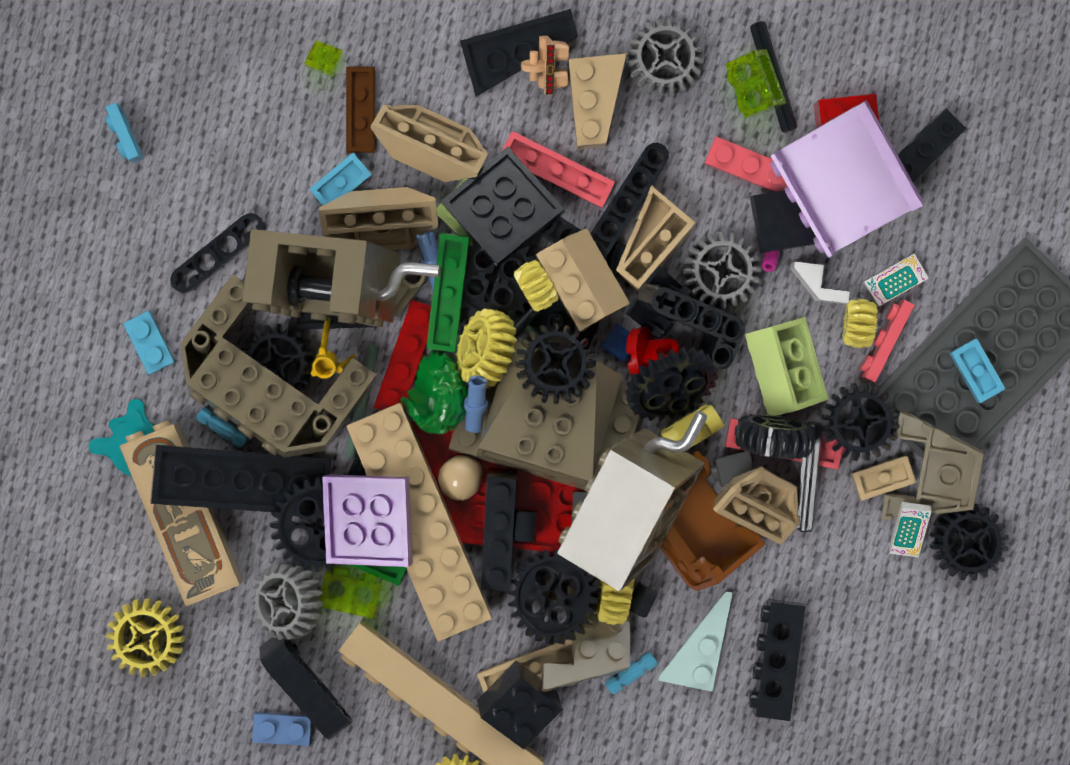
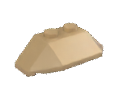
M383 105L371 124V130L393 159L443 182L477 177L488 156V152L482 147L480 141L470 128L420 105H398L393 107L391 105Z
M408 187L351 191L319 207L324 237L363 240L389 250L412 249L418 244L416 235H423L424 232L434 231L438 227L436 198Z
M762 466L733 477L714 499L713 509L716 513L780 545L783 544L800 523L799 516L797 515V487L790 481Z

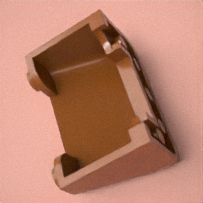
M698 450L690 455L701 460L705 465L660 547L684 582L695 591L719 584L766 545L760 534L742 525H738L736 522L714 511V499L717 495L706 481L711 475V465L708 459L701 455Z

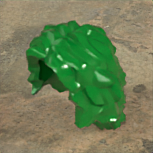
M431 350L429 357L423 356L420 360L416 372L417 379L414 382L416 387L408 390L407 393L409 399L402 396L400 401L405 406L410 417L417 423L419 429L431 434H446L448 430L452 431L457 428V425L464 420L466 416L464 400L468 397V391L453 359L448 357L446 352L442 354L439 351Z

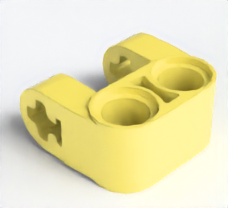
M704 404L695 412L685 415L675 421L673 425L663 428L659 432L661 437L679 441L684 437L696 412L701 411L708 417L692 445L694 446L724 428V424L713 406Z

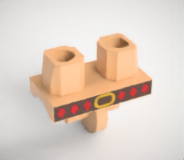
M548 35L539 36V60L538 51H530V60L521 62V70L529 72L530 81L538 80V87L544 89L545 95H554V89L568 86L566 69H554L555 61L568 60V45L562 41H552Z

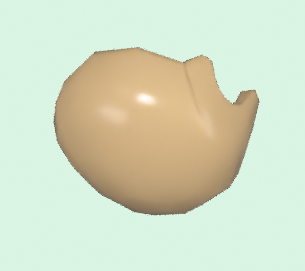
M456 455L447 460L440 468L438 483L442 493L452 500L463 501L469 499L481 489L484 471L480 462L472 456Z

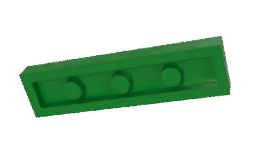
M440 233L436 265H441V276L435 277L426 349L456 352L470 236Z

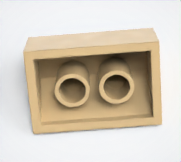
M587 228L561 239L536 254L537 260L549 276L560 300L580 332L630 304Z

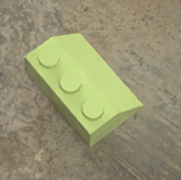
M805 317L745 334L767 414L777 416L829 400Z

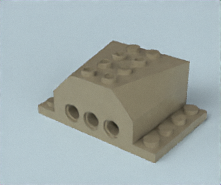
M516 342L514 344L516 352L512 354V362L508 365V372L503 373L502 380L497 381L495 386L486 388L485 398L488 405L483 415L482 431L471 433L465 430V416L464 420L454 429L449 450L585 490L591 477L598 475L601 469L598 462L605 450H611L616 443L620 444L624 438L628 439L632 433H635L639 414L634 415L626 400L625 390L628 389L627 382L621 381L622 374L596 361L595 367L587 368L595 373L594 378H584L589 382V388L583 389L578 386L582 393L579 398L570 392L571 401L569 403L564 401L563 395L559 396L558 405L553 404V396L550 395L547 402L542 403L543 393L539 392L535 398H532L531 392L534 387L531 386L526 390L522 388V384L528 379H517V373L524 369L515 367V361L523 360L516 353L518 349H527L523 347L521 342ZM538 348L531 356V367L534 373L539 371V368L544 364ZM577 355L572 357L571 361L567 363L573 380L580 371ZM552 358L547 369L550 367L555 369L556 367V370H559L564 358L562 360L556 359V361L555 358ZM548 377L545 380H541L543 383L550 386L565 385L564 382L561 383L560 380H558L555 377Z

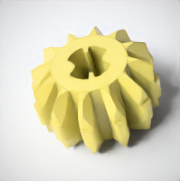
M539 261L527 262L514 271V277L533 310L538 312L542 309H547L558 300V293Z
M858 299L847 303L843 318L842 334L845 345L863 348L870 347L873 344L878 320L875 302Z

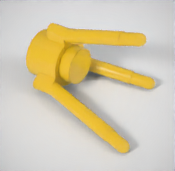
M330 317L324 323L319 353L316 358L311 360L314 361L311 375L320 378H329L335 372L341 373L352 358L356 359V356L353 354L342 362H338L337 356L327 350L331 323Z

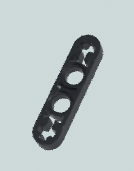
M253 213L240 217L174 270L170 278L172 287L181 293L194 291L249 247L251 231L243 235L247 239L244 243L240 236L233 231L238 228L239 232L247 228L245 223L247 220L252 222L257 220L256 229L265 230L263 219ZM232 236L237 241V247L233 252L227 253L222 249V241L224 238ZM210 254L213 256L215 264L212 269L205 271L200 267L199 261L203 255ZM193 263L195 270L202 274V277L198 279V276L194 274L188 280L190 283L189 287L185 285L179 286V275L181 273L183 275L190 274L193 270L189 266Z

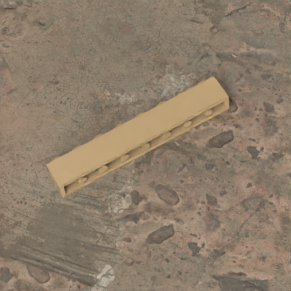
M363 620L360 621L338 650L343 654L341 658L352 667L358 665L365 671L364 676L376 685L379 682L388 688L387 693L398 702L404 700L411 706L410 711L422 720L425 717L434 723L433 728L444 737L450 735L457 741L456 746L466 754L472 752L479 757L481 765L544 764V758L528 745L522 749L482 720L478 707Z

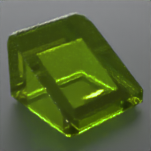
M316 40L304 65L306 68L333 77L343 50Z

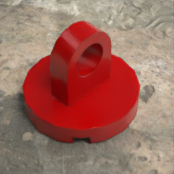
M647 327L633 328L629 332L626 343L627 354H631L632 361L628 362L630 374L640 373L638 367H647L649 365L648 359L658 360L659 353L663 354L666 351H670V349H673L674 353H678L680 350L678 343L673 339L654 340L651 331Z

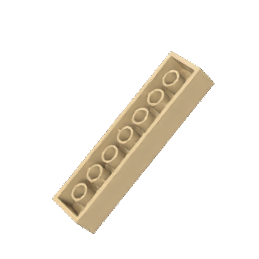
M398 403L346 425L367 476L409 477L413 564L406 568L437 641L439 642L491 620L493 615L481 590L480 583L403 403Z

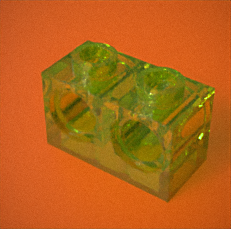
M767 49L754 50L725 64L727 79L735 90L737 106L740 112L743 113L744 118L755 117L786 104ZM747 65L751 68L750 77L746 75ZM757 92L761 96V103L759 105L755 99Z
M334 566L333 571L327 570L321 587L323 593L319 596V601L324 603L321 607L374 619L377 614L384 582H379L377 576L368 573H361V577L349 575L350 570L343 567ZM340 581L345 587L344 594L335 595L330 589L331 582ZM362 587L369 588L373 593V599L369 602L362 601L358 596V590Z

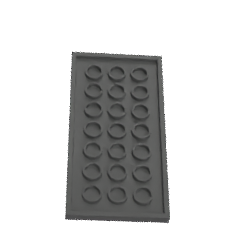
M1023 238L879 386L880 390L877 397L887 392L889 397L884 403H896V406L889 410L890 413L900 414V410L906 411L981 450L1069 360L1070 280L1027 238ZM975 338L979 341L1005 387V390L982 403H977L949 354L951 351ZM866 399L863 402L874 414H881L878 407L872 401ZM899 418L892 419V423L898 424ZM901 439L923 460L926 443Z

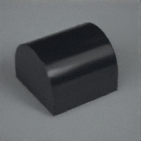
M515 510L514 540L536 541L537 511Z
M638 582L632 593L629 611L643 618L647 617L659 593L658 590Z

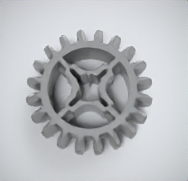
M657 18L655 21L656 28H653L649 22L645 23L644 27L647 33L637 29L635 34L640 40L630 39L629 44L635 49H629L626 52V56L635 58L627 62V67L637 68L631 73V78L642 77L637 84L640 88L646 82L650 85L647 89L649 94L653 92L654 86L658 87L659 97L663 96L664 88H668L670 96L675 95V86H677L680 92H685L686 86L684 81L692 86L695 80L690 74L699 76L701 70L694 65L699 66L704 63L703 58L696 57V55L703 53L704 48L700 46L694 47L700 41L699 36L690 39L689 36L693 29L689 27L683 32L681 30L683 27L682 21H679L676 27H672V18L667 19L666 26H662L661 19ZM668 35L677 39L665 45L657 40L654 41L652 38ZM644 45L650 49L649 52L654 56V62L648 70H646L642 62V49ZM682 45L685 46L689 58L686 70L681 66V62L676 56ZM673 49L670 56V60L673 61L669 62L668 60H665L663 63L661 62L658 65L661 56L658 54V52L666 54L667 52H670ZM665 69L673 74L676 73L678 77L660 79L654 75Z
M723 231L718 233V241H715L712 233L708 234L707 241L709 244L707 245L702 239H699L697 244L701 250L699 251L691 247L689 252L695 258H685L684 260L686 264L692 265V269L687 268L683 270L684 275L692 274L693 278L685 281V285L690 286L694 283L697 287L692 290L691 295L694 296L700 291L703 294L699 298L700 302L704 303L708 297L711 299L709 305L715 307L716 302L720 301L721 310L726 309L727 300H729L732 308L737 307L736 297L742 302H746L748 299L744 291L750 294H754L756 291L749 285L750 282L754 284L760 283V279L752 276V274L761 272V267H752V263L760 259L759 256L750 258L748 253L754 250V247L751 245L744 250L742 246L746 239L743 237L737 244L734 243L735 233H731L728 241H726ZM717 247H724L719 261L707 262L701 260L707 251ZM732 251H735L743 260L745 273L732 265ZM725 261V269L733 274L724 275V278L720 279L719 272L714 267L716 265L718 267L721 266V263ZM699 269L712 275V291L701 281ZM726 280L743 281L735 292L720 294Z
M292 562L275 563L272 567L264 569V574L257 577L259 584L252 587L256 595L251 597L256 604L252 610L258 613L255 621L263 623L261 630L269 631V637H278V640L283 638L285 640H296L311 633V629L318 625L316 619L322 616L318 608L324 605V603L319 601V596L323 592L317 590L316 586L319 581L312 580L313 572L304 571L303 565L300 564L294 567Z

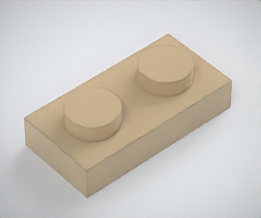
M907 455L851 473L859 500L861 501L916 483Z

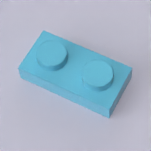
M116 102L106 106L108 116H105V120L111 132L116 131L120 140L116 145L123 159L127 158L133 163L143 160L144 156L122 106Z
M352 153L309 190L322 205H325L348 192L355 191L371 178L372 174L357 156Z
M147 311L123 323L148 375L175 363L151 311Z
M977 338L949 353L977 403H982L1005 390L1003 383Z

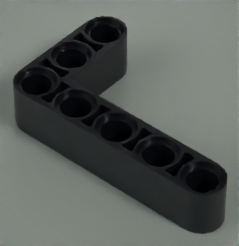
M651 143L644 149L590 233L604 259L669 159V152L663 144ZM652 150L659 151L663 156V161L660 164H652L649 162L647 154ZM637 174L645 176L647 186L642 189L634 187L632 177ZM621 198L628 199L632 204L631 211L627 213L619 212L616 202ZM560 216L553 222L550 229L543 230L538 235L554 244L560 241L563 232L571 231L575 234L581 231V229ZM606 222L614 224L616 234L613 237L603 236L600 231L602 224Z

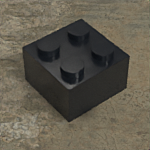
M517 661L477 700L481 719L522 749L563 709L558 692L555 689L541 692L542 680Z

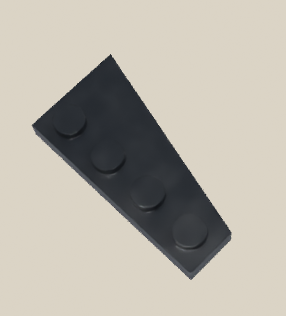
M571 9L461 40L460 44L475 96L477 97L521 71V62L530 60V51H538L539 60V36L548 35L552 41H562L566 44L578 38Z

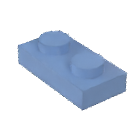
M255 712L252 742L310 746L312 722L306 715Z

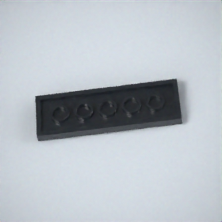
M155 444L150 503L260 512L279 511L280 507H278L275 501L286 500L282 492L283 490L291 494L294 492L292 483L302 488L304 478L307 479L310 485H313L315 477H318L321 485H323L322 477L330 475L331 459L305 456L284 458L280 454L275 456L268 453ZM311 500L303 501L299 506V511L304 514L310 513L314 509V502Z

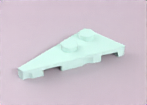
M725 591L715 602L705 618L693 630L687 641L675 653L665 669L661 671L658 681L713 692L732 592Z

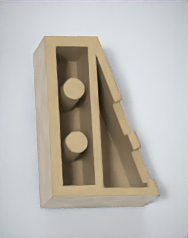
M627 53L569 59L568 68L577 150L606 146Z
M653 186L650 187L642 211L638 216L635 228L616 270L617 274L638 292L646 284L647 279L654 273L658 266L662 268L696 229V222Z

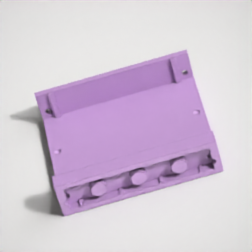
M867 100L771 155L773 161L770 162L774 173L778 178L782 176L785 180L787 187L784 189L792 203H798L802 210L799 216L806 228L811 226L816 235L813 240L820 253L825 252L828 258L837 250L901 215L917 210L924 204L923 199Z

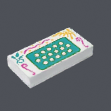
M914 253L863 283L876 306L879 307L927 280L928 276Z
M901 502L890 542V554L919 557L932 512L930 505Z

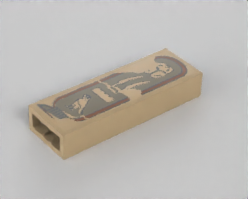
M169 420L152 426L154 429L153 433L144 436L143 432L139 431L127 436V443L120 445V449L184 604L189 606L239 586L243 579L214 508L150 503L155 444L189 447L179 422L171 425Z

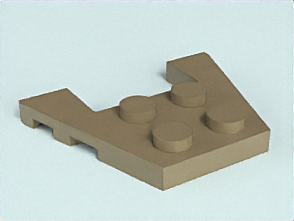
M900 410L898 419L900 428L896 431L897 438L926 443L916 497L889 492L885 493L881 520H892V518L898 517L901 502L930 505L931 513L935 514L973 510L984 451L906 411Z
M545 579L544 586L547 585L551 580ZM568 587L569 595H573L576 590ZM552 593L551 599L557 601L558 595ZM593 604L595 610H597V604ZM630 611L627 620L623 624L615 625L601 622L597 615L590 614L589 618L592 620L593 625H582L585 630L584 635L575 631L576 640L572 641V665L544 663L542 665L541 692H548L554 688L574 685L584 680L597 679L627 671L630 668Z

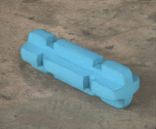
M203 407L196 417L197 421L203 425H209V429L227 441L231 440V443L237 448L241 449L247 444L249 437L237 431V427L215 416L213 411L207 407Z
M651 652L640 657L641 660L638 662L637 660L632 662L627 671L619 672L618 676H612L606 680L605 684L608 690L615 695L623 689L624 685L627 687L645 674L644 671L647 669L650 671L656 667L658 663Z

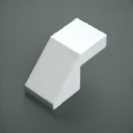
M802 262L791 263V270L815 301L847 304L849 302L850 292L821 288L824 265Z

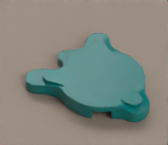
M140 399L131 400L125 416L113 418L109 421L108 426L113 432L112 437L92 439L88 446L91 453L107 456L116 468L131 477L132 475L120 445L127 443V436L142 431L144 436L154 432L152 426L155 424L148 419L144 402Z

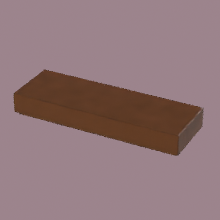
M346 66V153H375V134L371 130V124L375 119V66Z

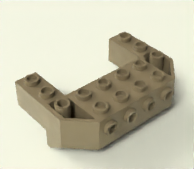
M232 274L180 343L186 384L190 391L189 396L202 405L206 402L214 408L213 413L226 422L230 419L238 425L237 429L250 439L253 436L263 442L261 446L275 456L278 453L285 458L325 451L338 436L346 420L375 382L376 374L352 358L321 402L317 404L227 341L253 305L242 302L245 282Z

